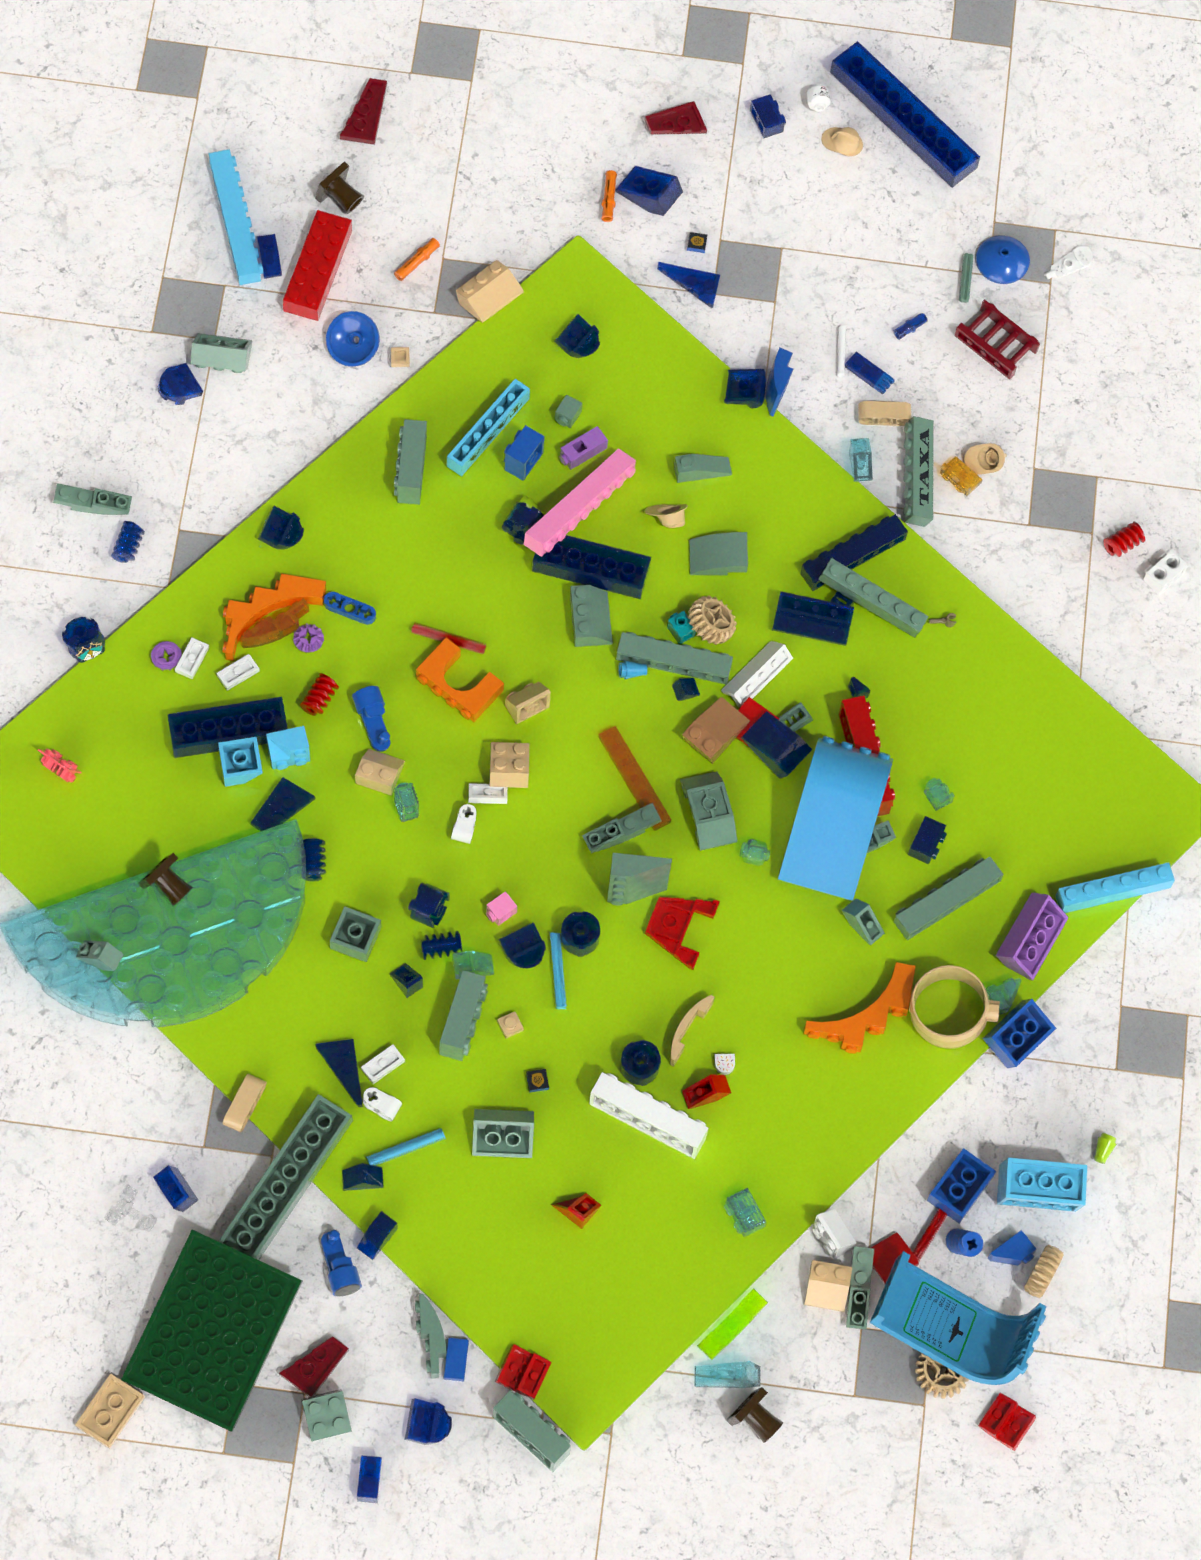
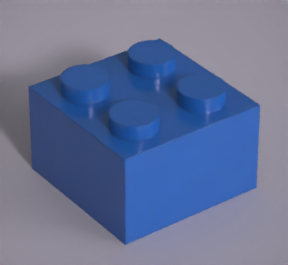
M526 425L522 431L519 430L516 433L515 441L512 445L508 444L504 451L505 471L523 481L544 451V436Z

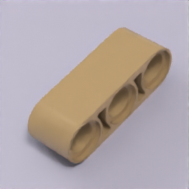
M887 401L860 402L858 404L859 423L863 425L904 426L911 419V404Z
M247 1074L224 1117L223 1125L241 1133L251 1117L267 1082Z

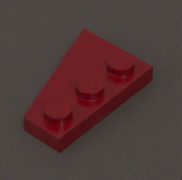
M694 101L647 115L644 119L650 134H707V128Z
M332 1336L313 1349L308 1355L294 1362L286 1370L281 1371L279 1375L308 1397L314 1396L349 1351V1348Z

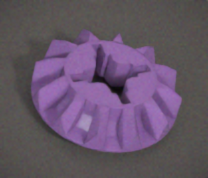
M306 623L304 626H299L296 632H294L293 640L299 650L309 653L318 650L322 646L324 635L321 628L319 629L315 624L308 625ZM307 632H309L310 636H314L311 638L310 644L304 638Z
M168 641L157 644L151 652L152 662L155 667L160 668L162 671L164 669L171 671L172 668L177 666L182 657L180 648L175 643ZM164 651H166L168 655H172L169 657V662H167L165 658H162L164 657Z

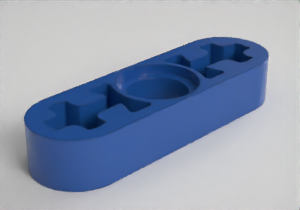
M329 592L324 597V606L329 611L366 625L372 624L376 619V611L370 605L336 592ZM333 598L336 599V603L333 602V604H329V600L332 601ZM352 604L355 606V610L347 612L344 609L345 606ZM367 612H370V615H371V616H368L367 618H365V617H364V614H367Z

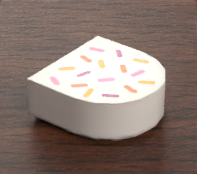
M715 1054L714 1060L717 1072L722 1075L730 1074L735 1067V1054Z

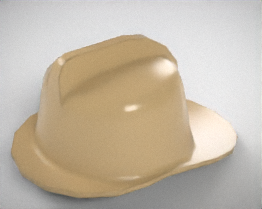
M833 127L825 130L822 134V144L831 151L846 156H856L863 149L862 139L853 128Z
M981 444L967 450L964 462L966 468L974 474L994 473L1003 467L1007 454L997 444Z
M654 505L646 508L645 513L657 516L660 523L665 527H682L685 525L684 510L688 505Z

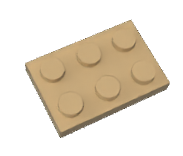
M110 1374L75 1426L110 1449L144 1400L145 1395Z

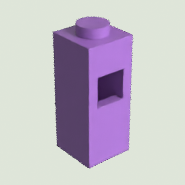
M597 426L561 447L560 460L563 465H567L572 470L607 449L608 439Z

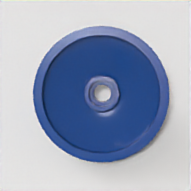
M1005 235L986 239L979 246L976 254V265L980 273L988 280L998 284H1010L1020 280L1028 271L1030 257L1026 247L1017 239Z
M357 311L344 312L338 315L329 325L326 334V345L330 355L338 363L350 367L361 366L369 362L376 354L380 342L379 330L375 322L366 314ZM358 336L359 341L355 343L354 339Z

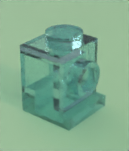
M933 778L926 783L924 793L935 811L952 803L955 795L953 792L949 794L947 785L942 783L940 779Z

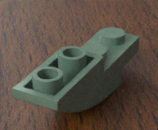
M57 483L53 503L70 506L71 510L84 513L128 515L132 496L97 488L91 491Z
M653 803L619 820L616 818L582 836L590 852L593 853L646 832L645 829L662 820Z
M853 1247L852 1273L846 1316V1327L867 1329L874 1255L873 1248Z
M419 1294V1301H415V1311L420 1313V1320L416 1321V1332L421 1333V1339H429L425 1340V1350L430 1352V1360H426L427 1373L431 1372V1379L439 1378V1358H446L444 1333L431 1303L424 1294Z

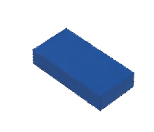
M448 1339L444 1380L464 1382L469 1340Z

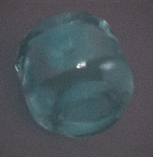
M749 839L747 842H743L740 856L745 863L760 866L764 861H768L770 850H768L767 844L764 841Z

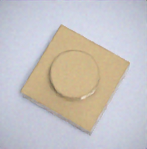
M391 347V367H410L409 347Z
M516 1012L497 1019L505 1038L524 1031Z

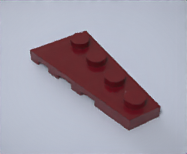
M373 78L368 80L359 102L355 105L351 117L347 120L346 126L340 134V140L375 145L387 89L386 80Z

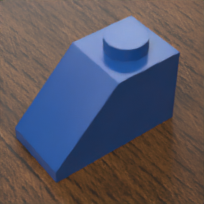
M1021 1230L992 1251L988 1259L991 1262L1017 1266L1022 1262L1027 1264L1035 1257L1033 1254L1036 1251V1247Z

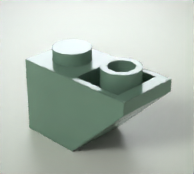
M84 940L79 946L76 958L101 970L115 971L124 954L108 942Z

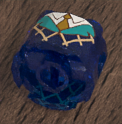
M78 617L67 623L65 626L66 630L62 632V638L73 658L83 663L104 653L105 638L94 619Z

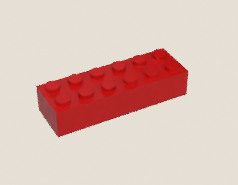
M317 210L283 298L284 312L315 321L319 320L352 233V219Z
M865 696L842 700L838 715L845 741L853 744L854 748L866 747L871 749L872 753L879 754L881 743L879 736L875 735V721L871 719L869 714L871 713L870 703L866 702ZM890 774L877 816L889 814L891 807H893L895 792L893 788L890 789Z

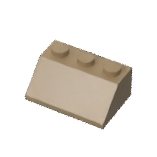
M498 260L494 261L456 290L460 306L482 323L524 292L509 268Z

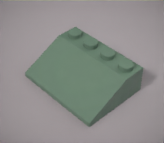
M613 853L607 902L619 906L666 891L672 859Z

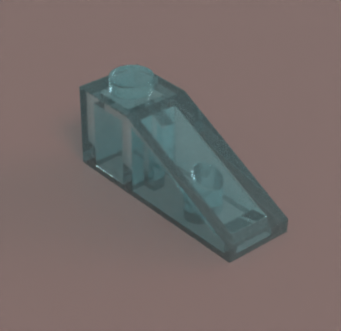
M751 1361L695 1366L694 1386L709 1388L760 1387L761 1366Z

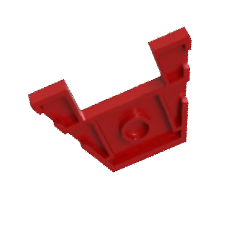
M659 897L645 934L689 969L694 970L700 952L681 946L694 912L714 919L720 901Z

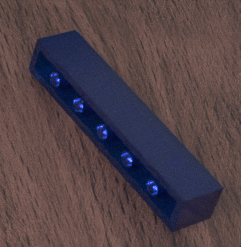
M896 514L891 517L887 516L879 524L867 527L863 533L854 534L845 543L840 542L835 545L834 549L822 552L816 559L807 560L802 565L801 575L811 590L814 591L825 585V583L818 579L831 558L852 570L906 540L908 531Z

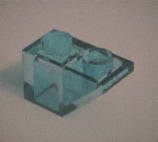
M476 951L453 953L455 979H460L463 970L482 976L494 975L492 955Z
M1010 978L1005 980L1002 985H991L986 988L989 1000L1000 1001L999 1015L1009 1012L1021 983L1020 978L1015 980Z

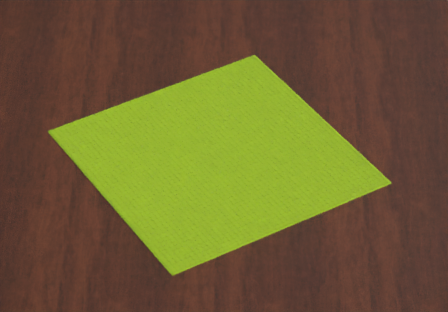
M578 235L520 284L524 291L521 295L482 323L479 320L475 322L100 644V646L102 645L100 654L92 659L80 661L0 730V873L77 949H79L84 940L108 942L122 952L124 955L115 971L97 969L231 1102H233L247 1074L266 1081V1087L249 1120L279 1150L288 1140L318 1094L351 1114L353 1122L312 1183L500 1369L513 1344L552 1362L535 1399L531 1400L581 1450L585 1451L814 1223L818 1214L830 1208L990 1048L982 1039L1022 1000L1033 999L1036 1002L1142 896L1065 913L1069 917L1034 980H1029L1007 968L996 954L1031 893L1049 895L1057 904L1055 896L1059 888L1169 863L1170 867H1172L1201 838V784L783 414L776 410L774 416H770L766 399L584 238ZM517 379L530 388L529 400L461 477L447 467L448 454L513 380ZM566 395L582 402V412L572 428L561 426L555 420V411ZM404 419L427 421V441L420 505L398 503V496H394L398 443H400L399 433L400 426H404ZM526 425L544 436V451L523 481L505 471L504 451L508 444L512 445L515 441L516 433L519 430L522 431ZM598 426L608 439L607 449L572 470L567 465H563L559 457L561 447ZM618 448L636 460L634 475L631 478H627L620 488H616L608 499L605 498L597 509H593L585 520H581L573 531L570 530L562 541H558L550 552H546L541 557L524 545L525 533L537 523L533 518L519 512V509L516 507L525 495L528 498L531 497L540 510L544 512V515H546ZM700 454L729 457L732 475L677 483L674 470L675 456ZM664 504L688 505L684 510L685 525L676 528L663 526L657 516L646 514L645 509L650 506ZM747 532V572H728V575H690V539L720 533ZM885 534L889 536V538H887L886 536L882 538L885 541V543L889 542V544L885 545L884 547L878 549L880 545L877 541L874 542V546H872L871 542H873L874 540L882 537ZM864 547L872 551L876 550L869 554L870 551L864 553V555H867L866 557L856 561L858 559V549ZM851 554L848 562H856L848 565L849 569L929 617L921 631L914 638L822 581L818 582L820 581L818 580L820 570L826 567L831 558L842 562V558ZM281 574L326 581V594L329 592L339 593L370 605L376 611L375 621L372 624L366 625L327 610L324 603L323 606L312 604L287 606L263 616L245 632L237 644L234 661L226 660L225 653H223L224 641L227 642L229 637L226 635L228 625H226V619L223 617L224 606H228L229 600L249 603L250 594L254 593L255 587L275 590L276 581L280 580ZM591 585L607 591L613 644L575 647L570 603L571 586ZM708 595L712 598L716 596L718 601L722 600L723 604L727 605L729 610H732L731 614L735 616L734 621L737 623L734 634L725 643L715 645L714 643L709 644L707 640H702V637L700 635L697 636L696 632L693 638L680 645H690L695 649H708L718 654L726 653L733 657L728 678L729 683L769 642L774 641L785 644L793 659L753 700L778 718L801 702L813 718V721L783 739H780L774 729H772L756 752L735 738L713 764L683 739L682 734L720 697L724 698L737 710L740 709L732 696L723 694L721 691L726 684L647 667V675L624 679L619 677L618 672L619 663L622 661L616 660L622 632H632L641 637L650 636L659 641L668 640L679 645L667 628L669 617L674 613H681L682 611H685L688 616V611L692 604L699 598L707 597ZM334 598L332 601L329 600V604H333V602L336 603V599ZM348 604L344 609L347 612H353L355 606ZM370 612L364 614V617L367 618L368 616H371ZM950 613L956 614L954 619H949L952 622L956 621L953 627H947L942 623L929 624V619L946 618ZM415 622L416 625L418 623V626L423 624L427 628L429 626V629L434 628L435 630L436 628L438 632L443 630L445 634L447 632V634L452 633V636L453 634L456 637L459 635L462 638L463 636L465 640L468 638L471 641L472 639L474 643L475 641L477 643L479 641V644L481 642V645L486 643L487 647L484 654L459 647L461 649V657L444 675L446 683L459 691H467L474 688L489 672L504 683V691L475 722L465 719L458 709L450 707L443 697L436 696L428 685H423L417 680L416 669L439 646L441 641L412 633V627ZM306 623L308 625L315 624L316 627L321 628L324 635L322 646L318 650L309 653L299 650L293 640L294 632H296L299 626H304ZM307 632L304 638L310 644L311 638L314 636H310L309 632ZM191 638L209 645V650L193 679L176 673V667L172 668L171 671L169 669L162 671L160 668L155 667L151 659L153 648L161 642L175 643L180 648L182 655ZM164 651V657L162 658H165L167 662H169V657L172 655H168L166 651ZM249 654L259 667V672L227 691L217 677V673ZM319 673H322L332 678L339 686V689H332L335 692L334 696L328 695L331 698V702L324 701L327 704V708L320 707L324 713H317L316 716L305 712L300 704L304 701V697L308 695V691L312 689V684L316 683L315 680L319 677ZM539 681L551 692L550 707L516 724L505 707V698L510 693L519 692L530 683L535 684ZM857 681L861 685H863L866 688V690H861L860 688H858L856 686ZM368 686H378L385 703V713L382 715V719L387 732L390 734V746L386 751L380 753L405 761L392 796L355 783V774L362 757L368 749L376 751L371 745L362 717L357 713L352 698L356 691ZM865 696L866 702L870 703L871 713L869 714L876 724V730L874 731L875 735L880 738V752L890 755V758H893L889 773L890 789L893 788L895 792V800H893V807H891L890 813L877 816L875 825L889 821L896 839L866 854L853 900L859 899L870 905L885 933L872 945H869L850 926L842 912L852 900L778 879L818 739H823V736L833 738L836 743L846 742L838 715L841 703L844 699ZM801 712L798 713V716L802 719L804 716ZM794 716L791 717L794 723L798 722ZM788 720L784 721L788 728L792 726ZM780 723L778 727L782 732H784L785 729ZM304 726L309 744L310 762L302 766L291 765L283 770L272 769L266 734ZM257 737L263 773L245 784L225 787L218 743ZM491 742L530 743L528 788L507 787V804L469 803V783L490 784ZM48 748L58 751L63 755L62 759L70 760L77 764V769L82 773H75L76 779L74 782H66L56 775L57 771L53 773L52 770L42 765L41 759L44 755L38 749L46 750ZM718 772L724 781L734 815L737 842L700 851L695 835L696 826L688 798L684 797L680 780ZM653 803L662 820L661 822L645 829V833L623 843L597 852H590L582 835L616 818L619 820ZM466 804H470L476 809V821L470 844L451 839L459 810ZM171 853H174L178 859L170 868L193 887L174 906H172L168 898L155 883L145 889L138 885L158 863ZM613 853L672 859L667 890L619 906L607 902ZM988 857L992 858L1004 874L1001 882L908 941L894 923L896 913L904 907L906 909L909 908L916 899L920 897L923 899L928 896L927 893L932 889L941 888L946 880L949 878L955 879L965 868L971 869L981 858H984V860ZM506 891L517 905V913L498 926L495 921L491 922L487 917V904ZM659 897L720 901L714 919L694 912L681 946L700 952L694 970L689 969L645 934ZM344 906L381 920V930L367 962L330 949V939ZM550 933H560L564 989L566 993L565 1003L567 1005L564 1010L556 1009ZM896 962L915 966L912 991L920 978L930 970L947 965L959 966L969 970L979 978L986 988L989 1000L1000 1001L998 1022L987 1021L985 1028L974 1041L959 1048H940L927 1042L915 1029L909 1010L907 1015L902 1017H896L888 1013L884 1034L872 1035L865 1031L861 1052L855 1054L841 1049L842 1041L835 1043L821 1037L813 1039L804 1034L806 1021H838L852 1017L868 1008L887 988ZM464 970L485 976V984H488V993L485 1002L481 1001L482 1012L480 1019L476 1022L475 1035L470 1041L468 1056L464 1055L463 1061L440 1055V1040L462 971ZM953 979L940 980L930 984L920 993L915 1003V1011L920 1021L928 1029L941 1035H958L969 1031L979 1022L985 1010L983 1001L974 988L962 981ZM710 995L714 996V1003L704 1019L696 1015L680 1042L685 1045L684 1051L674 1067L671 1066L670 1053L672 1042L681 1020L699 1001ZM516 1012L524 1031L505 1038L497 1019ZM394 1045L405 1059V1062L375 1084H372L361 1070V1067L388 1047ZM715 1054H735L734 1070L730 1074L725 1075L731 1094L716 1102L688 1109L682 1090L710 1074L722 1075L715 1068ZM546 1069L549 1090L529 1093L526 1072ZM603 1072L606 1075L610 1073L617 1077L618 1081L633 1085L635 1090L641 1093H649L654 1100L668 1103L671 1106L670 1108L675 1111L681 1110L688 1114L689 1118L704 1122L706 1127H708L706 1140L696 1158L693 1159L590 1105L591 1091L601 1073ZM377 1088L385 1094L395 1097L402 1103L393 1121L385 1120L364 1106L363 1095L366 1089ZM375 1096L369 1098V1101L375 1100ZM474 1109L534 1111L532 1158L472 1156ZM442 1128L445 1138L443 1137L444 1140L441 1138V1141L439 1139L437 1143L435 1141L434 1144L433 1142L430 1145L427 1143V1146L425 1145L424 1147L422 1145L423 1148L420 1146V1149L418 1147L416 1151L414 1149L413 1152L411 1150V1153L406 1151L404 1155L401 1153L402 1156L399 1154V1157L397 1156L395 1159L392 1157L390 1161L385 1160V1163L383 1161L381 1164L378 1162V1165L376 1164L375 1166L373 1164L374 1167L372 1165L370 1167L367 1156L371 1157L375 1153L378 1154V1152L385 1151V1149L387 1150L390 1147L392 1149V1147L399 1146L403 1142L406 1143L408 1140L420 1138L424 1134L427 1135L429 1132L441 1130ZM587 1193L600 1203L601 1207L581 1229L551 1204L581 1197Z

